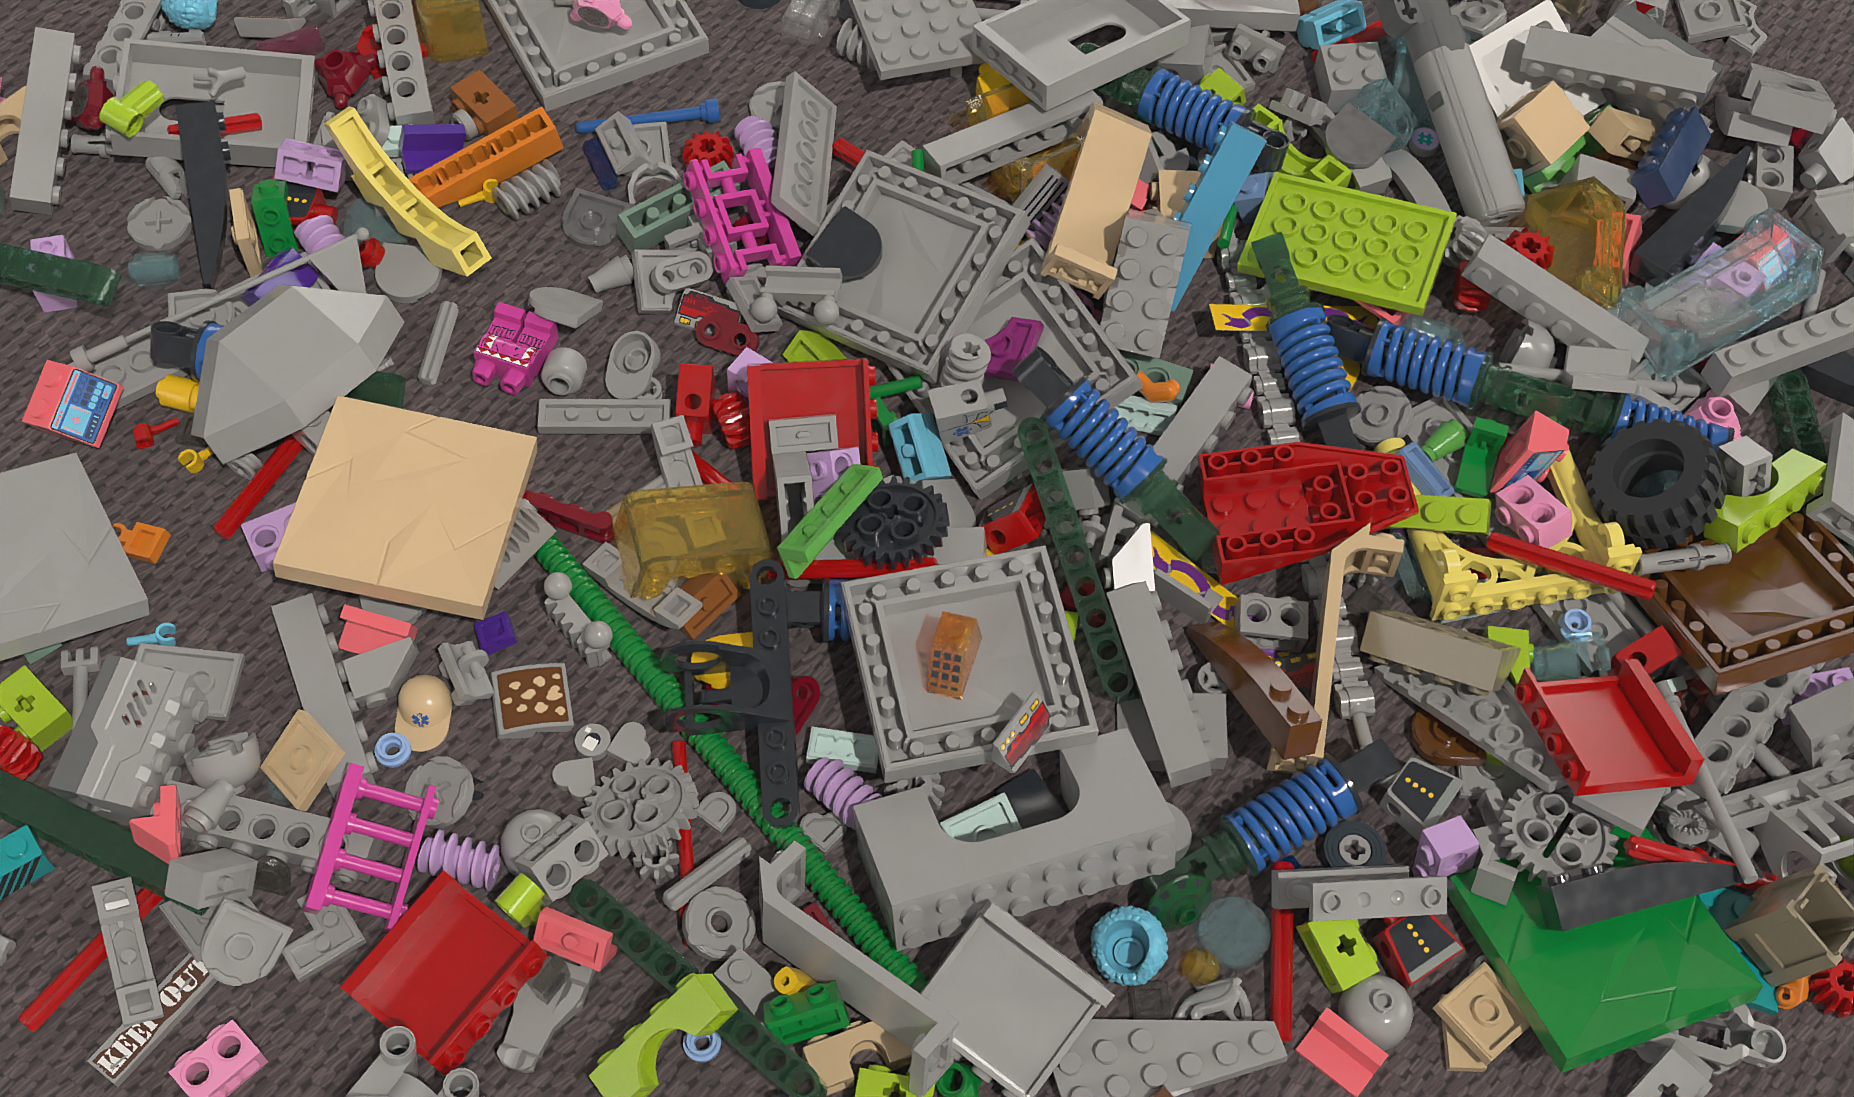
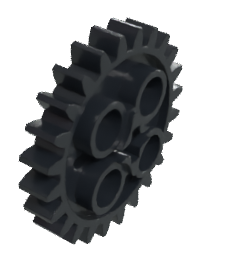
M892 476L890 483L887 484L882 479L878 486L872 490L839 528L841 543H844L846 552H853L854 560L863 557L865 566H869L873 561H877L879 570L884 567L885 563H890L891 569L896 570L897 564L900 562L906 568H910V560L912 559L921 564L923 563L922 554L934 556L933 546L942 547V537H948L947 527L950 526L947 503L943 502L941 493L934 494V487L932 485L923 489L922 480H918L912 485L910 484L909 477H906L902 483L897 482L896 476Z

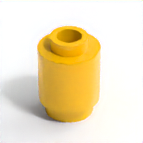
M168 374L158 382L156 397L159 398L162 406L195 413L200 382Z

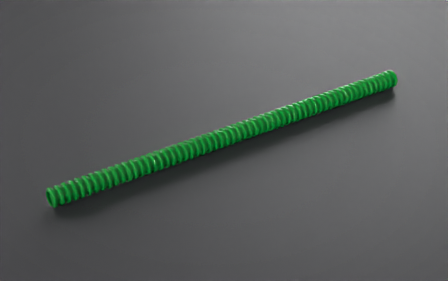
M554 533L533 554L537 557L538 562L543 564L545 570L549 571V575L561 572L570 578L572 589L569 595L591 622L603 621L610 626L612 630L611 650L617 653V657L624 661V665L627 668H630V673L636 676V680L640 684H643V688L647 692L650 691V697L656 699V704L662 707L664 713L670 708L679 709L686 707L685 690H683L682 684L677 682L674 675L666 673L662 661L657 659L656 653L651 652L650 646L645 644L644 639L638 636V632L635 629H632V625L626 621L624 615L619 614V609L613 606V602L607 598V595L601 591L597 584H594L593 578L588 576V572L582 569V565L576 561V558L570 554V551L564 547L562 541ZM695 713L696 723L709 722V717L706 714ZM683 716L679 719L686 721V716ZM687 731L682 732L685 738H689V744L695 746V751L698 754H702L703 761L709 762L708 767L711 770H715V775L718 778H722L723 785L729 786L728 791L731 794H736L735 799L739 803L743 802L742 808L746 811L750 810L749 816L752 819L756 818L755 823L757 826L763 827L762 832L765 835H770L769 840L771 843H777L776 849L778 851H785L794 841L806 848L805 884L812 885L811 891L813 893H819L818 899L821 902H826L825 908L827 910H833L832 916L835 919H840L839 925L841 927L848 928L846 933L849 936H854V943L856 945H862L861 951L864 954L868 953V957L920 993L928 982L924 980L925 974L917 972L918 966L915 963H910V956L907 954L903 955V950H896L892 937H888L889 931L886 928H880L882 923L878 919H873L874 913L872 911H866L867 905L864 902H859L860 897L857 894H852L853 888L851 886H845L846 880L843 877H838L839 872L837 869H831L832 863L829 860L824 861L825 855L821 851L817 852L818 847L816 844H810L811 838L808 835H803L804 830L801 827H796L797 822L792 827H787V829L783 830L770 826L766 821L762 809L761 779L759 777L755 778L756 773L754 770H748L749 764L745 761L742 762L743 757L736 753V749L732 745L728 746V739L722 738V733L689 736ZM777 802L772 807L771 813L776 818H784L790 814L787 810H783V805L780 802Z

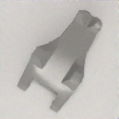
M551 956L547 957L540 972L524 984L514 1001L512 1019L504 1042L497 1051L498 1058L503 1066L522 1073L534 1072L535 1065L538 1059L542 1057L554 1032L583 1009L596 970L583 965L577 966ZM563 972H565L566 975L563 981L557 986L556 990L550 996H548V991L552 985H554L555 987L557 981H560L559 976Z

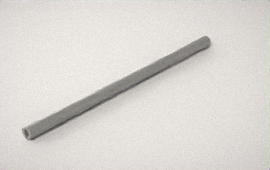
M1570 536L1568 542L1578 544V543ZM1623 592L1607 594L1641 637L1656 629ZM1680 657L1673 672L1678 677L1684 676L1690 691L1714 714L1723 703V699L1721 698L1715 702L1711 690L1703 693L1702 681L1693 683L1692 679L1696 674L1694 670L1688 671L1684 669L1689 663ZM1759 743L1755 749L1753 759L1773 781L1792 776L1764 744Z

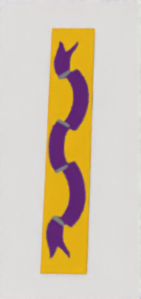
M1209 304L1216 330L1269 331L1272 323L1285 316L1289 310L1295 307H1301L1302 309L1311 307L1322 308L1326 315V319L1322 324H1326L1327 317L1333 314L1343 315L1376 327L1378 324L1377 317L1363 306Z
M1150 531L1153 569L1159 568L1203 598L1208 588L1221 595L1223 599L1211 615L1222 624L1234 629V607L1239 598L1223 586H1220L1207 573L1153 531ZM1247 615L1250 620L1254 622H1260V620L1253 615ZM1260 648L1271 659L1289 656L1290 654L1289 651Z

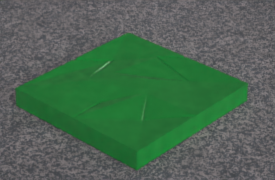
M1616 826L1611 834L1619 837L1618 842L1614 846L1618 850V854L1612 860L1614 862L1612 867L1651 863L1629 857L1625 854L1624 841H1627L1629 836L1634 834ZM1646 826L1640 837L1657 841ZM1559 839L1549 842L1542 853L1545 858L1549 857ZM1561 855L1565 860L1571 862L1567 856ZM1504 858L1497 860V862L1513 868H1517L1520 863L1517 859L1507 860ZM1478 867L1449 877L1447 884L1448 898L1560 1073L1755 1001L1763 987L1696 895L1573 929L1554 931L1546 929L1535 886L1542 885V878L1537 876L1533 881L1529 882L1528 876L1530 871L1527 869L1518 872L1507 905L1471 893Z

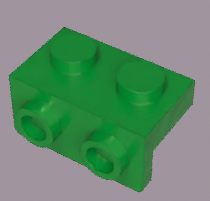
M836 981L826 984H815L807 990L791 995H780L769 1002L763 1003L764 1023L767 1030L772 1031L778 1048L850 1026V1017Z

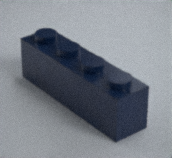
M1696 106L1685 110L1678 108L1666 116L1665 122L1657 131L1655 139L1648 147V151L1638 164V168L1631 178L1647 209L1677 199L1712 136Z

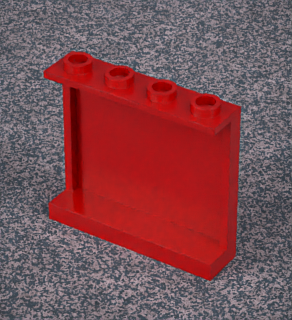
M866 358L747 364L754 500H765L769 496H776L769 419L836 414L838 447H859L861 465L879 467V465H873L872 452H878L877 432H871V419H877L876 399H870L869 386H875V367L869 366ZM824 450L806 451V455H807V453L818 452V451H824Z
M1638 659L1625 660L1619 675L1546 682H1537L1530 668H1524L1520 680L1515 687L1514 694L1517 702L1523 707L1532 727L1536 729L1545 744L1548 754L1554 759L1563 779L1568 783L1575 796L1692 785L1705 760Z
M443 870L340 988L386 1027L403 1026L410 1029L416 1040L417 1053L446 1076L451 1070L461 1065L467 1051L473 1044L489 1032L492 1022L503 1009L509 1007L516 1000L518 992L524 984L540 972L548 955L534 940L530 941Z

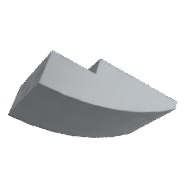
M1716 95V119L1723 134L1784 147L1788 146L1793 126L1751 115L1748 110L1750 101Z
M1193 693L1194 699L1189 700L1191 710H1199L1205 730H1201L1199 733L1203 742L1210 741L1216 761L1210 762L1211 769H1224L1228 759L1226 694ZM1141 698L1117 703V730L1128 729L1150 771H1165Z

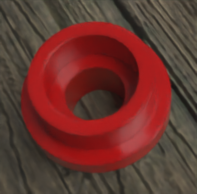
M376 238L364 240L358 246L362 267L376 268V265H379L384 257L385 247L380 245V241Z

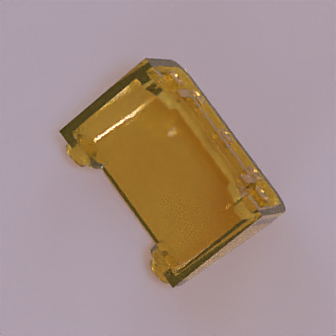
M1594 176L1528 195L1527 209L1525 211L1527 223L1535 230L1539 229L1541 237L1550 236L1549 244L1555 246L1554 261L1547 272L1606 311L1618 308L1621 302L1626 210L1620 197Z

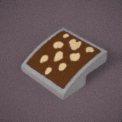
M565 663L526 665L491 672L490 682L495 692L492 698L498 739L531 738L536 732L571 731L574 722Z

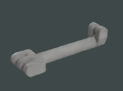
M99 646L90 648V659H86L85 648L76 649V660L72 661L70 650L61 651V670L64 676L73 675L72 732L88 698V673L98 672L101 669Z

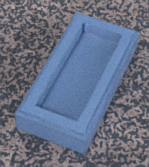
M1411 442L1395 454L1404 456L1410 480L1423 495L1450 497L1456 492L1416 442Z

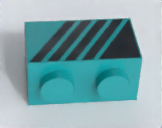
M28 825L0 839V900L56 869L40 839Z

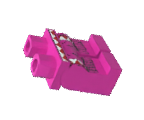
M498 302L494 310L495 317L487 333L483 335L479 345L476 346L473 352L476 363L472 375L475 383L484 386L490 385L494 376L502 378L500 381L501 389L505 393L516 396L524 385L531 387L534 377L539 373L547 355L558 340L557 324L530 311L526 316L525 310Z

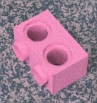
M1529 475L1496 493L1495 514L1502 525L1510 527L1520 540L1550 548L1572 535V511Z
M232 1019L227 1024H221L214 1028L207 1036V1041L195 1051L191 1050L183 1054L176 1061L175 1067L168 1073L189 1097H227L268 1063V1061ZM236 1044L241 1045L237 1055L232 1058H225V1053L229 1047ZM209 1071L205 1082L200 1085H193V1080L198 1073Z

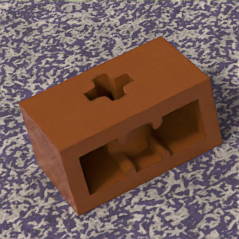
M480 69L450 87L453 101H451L453 110L455 112L459 109L465 110L474 121L478 135L482 134L486 137L518 119L516 105Z

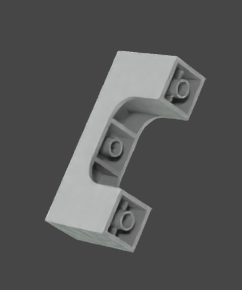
M1123 728L1099 735L1095 743L1060 749L1061 794L1070 813L1050 822L988 840L965 842L946 834L936 819L923 786L854 805L853 811L859 854L896 950L917 948L924 943L944 937H953L966 931L989 899L1011 916H1023L1037 909L1057 906L1067 900L1084 895H1093L1107 888L1127 885L1134 880L1151 875H1160L1174 869L1177 821L1128 729Z

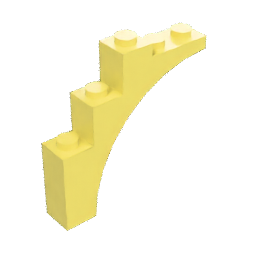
M347 107L324 123L354 174L351 177L366 202L384 207L400 234L417 239L431 264L467 277L492 259L477 232L462 226L448 217L405 177L381 148L354 107Z

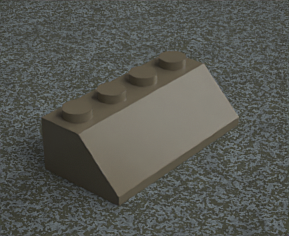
M1394 609L1370 611L1360 651L1370 654L1369 659L1382 664H1389L1390 660L1401 663V669L1419 675L1426 671L1435 674L1434 680L1455 685V682L1458 681L1467 684L1468 691L1488 696L1489 691L1494 692L1502 689L1521 648Z

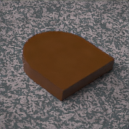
M1421 709L1414 716L1410 726V739L1414 748L1424 758L1444 766H1485L1487 757L1484 749L1424 709Z

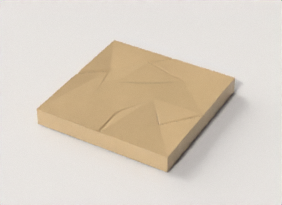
M338 395L274 558L275 576L484 620L535 461L537 437Z

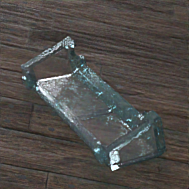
M1770 207L1759 214L1751 216L1747 220L1744 236L1645 293V289L1641 286L1629 287L1618 296L1617 317L1650 339L1643 355L1655 372L1664 381H1668L1709 357L1719 348L1736 341L1817 293L1824 248Z

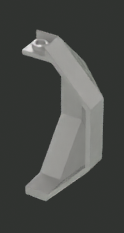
M278 285L207 339L191 435L204 438L221 463L225 464L305 428L333 406L338 395L344 397L377 371L403 326L404 320L388 296Z

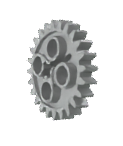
M655 758L650 765H646L645 760L641 759L638 767L634 768L630 762H627L626 770L623 772L614 768V777L611 779L602 776L603 786L591 787L594 796L585 797L584 800L587 807L581 809L584 819L589 822L609 853V856L612 857L619 851L622 859H625L631 851H634L638 859L641 857L643 850L648 849L651 855H654L657 845L660 844L667 849L669 848L668 839L680 840L679 829L690 830L691 826L688 819L697 818L694 808L699 807L700 804L697 798L699 794L690 773H684L681 765L674 768L670 760L661 766L659 759Z
M1528 783L1523 791L1518 789L1512 799L1509 798L1504 806L1505 810H1503L1499 817V821L1502 824L1498 829V834L1505 836L1500 843V847L1511 848L1506 859H1517L1520 862L1516 868L1519 870L1518 872L1525 869L1530 871L1528 876L1529 882L1538 876L1542 878L1541 884L1543 885L1548 883L1547 877L1554 874L1569 872L1570 877L1582 874L1580 868L1588 865L1603 863L1604 868H1610L1614 864L1612 860L1618 854V850L1614 846L1618 842L1619 837L1611 833L1616 825L1605 822V819L1573 804L1572 801L1575 795L1569 785L1566 789L1561 787L1547 793L1540 787H1535L1532 783ZM1545 809L1550 810L1554 815L1549 814ZM1567 813H1572V821L1549 857L1545 858L1542 854ZM1578 829L1584 831L1586 835L1580 833ZM1529 835L1535 836L1539 841L1533 840ZM1561 855L1567 856L1571 862L1565 860Z

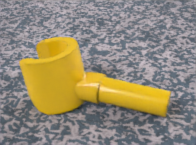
M496 179L486 180L483 184V191L458 200L460 207L483 200L495 203L496 201L491 190L493 187L498 188V181Z
M210 446L198 453L187 449L180 453L178 460L182 465H186L189 461L193 460L186 466V469L190 473H197L203 469L204 460L214 454Z

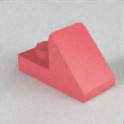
M176 784L160 786V801L154 802L153 805L154 816L129 820L135 843L167 864L170 863V859L181 857V803Z

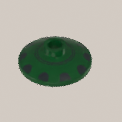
M1187 874L1177 877L1163 885L1153 895L1146 911L1150 912L1161 922V927L1165 932L1177 931L1192 924L1206 911L1213 896L1212 885L1204 876L1198 874Z

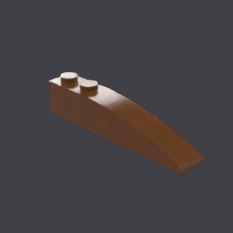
M1218 621L1187 626L1186 632L1281 758L1287 760L1315 754L1323 720L1283 670L1252 641Z

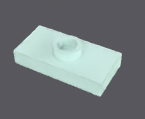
M1131 395L1114 408L1119 411L1117 419L1124 417L1128 420L1127 428L1132 426L1137 431L1161 436L1175 418L1178 405L1164 402L1152 403L1146 398Z
M819 727L811 728L806 756L807 764H815L819 759L826 757L830 759V762L841 759L844 762V768L848 767L855 771L876 773L879 756L874 735Z

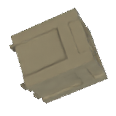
M1821 864L1758 887L1752 895L1754 898L1740 917L1731 921L1724 930L1733 941H1737L1764 972L1763 977L1772 987L1836 967L1843 958L1841 953L1854 937V907L1828 878L1830 875Z

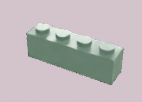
M725 161L710 167L712 173L730 170ZM682 181L618 214L617 234L630 253L635 249L647 250L663 242L664 236L674 230L689 227L688 216L695 214L693 209L694 200L691 192L686 190ZM734 183L737 191H740L741 184ZM722 186L708 188L712 200L714 195L725 194Z

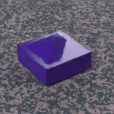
M507 611L474 624L481 650L486 651L487 655L518 643L511 618Z

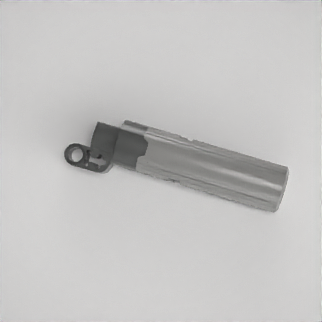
M1374 0L1385 32L1394 38L1404 36L1465 216L1476 219L1483 227H1493L1520 215L1525 209V202L1459 17L1451 14L1447 0Z

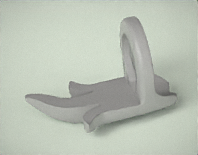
M1228 977L1206 984H1200L1198 981L1195 982L1193 986L1197 992L1189 996L1180 1005L1173 1020H1185L1190 1013L1192 1020H1200L1207 1014L1223 1010L1231 1021H1252L1250 1002L1242 987L1239 986L1242 980L1238 977ZM1237 1002L1241 1009V1020L1237 1019L1233 1012Z

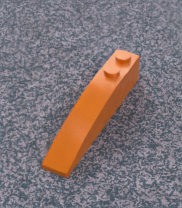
M541 106L412 176L408 180L433 205L439 208L483 191V184L488 179H496L500 183L562 150L564 146L556 127Z

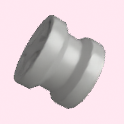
M1210 663L1201 667L1194 684L1195 693L1226 694L1227 696L1229 690Z

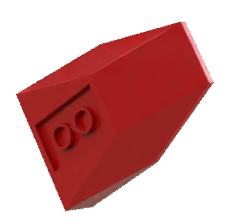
M1303 442L1198 454L1197 479L1220 586L1331 552L1332 549L1369 523L1370 535L1412 517L1419 512L1403 455Z

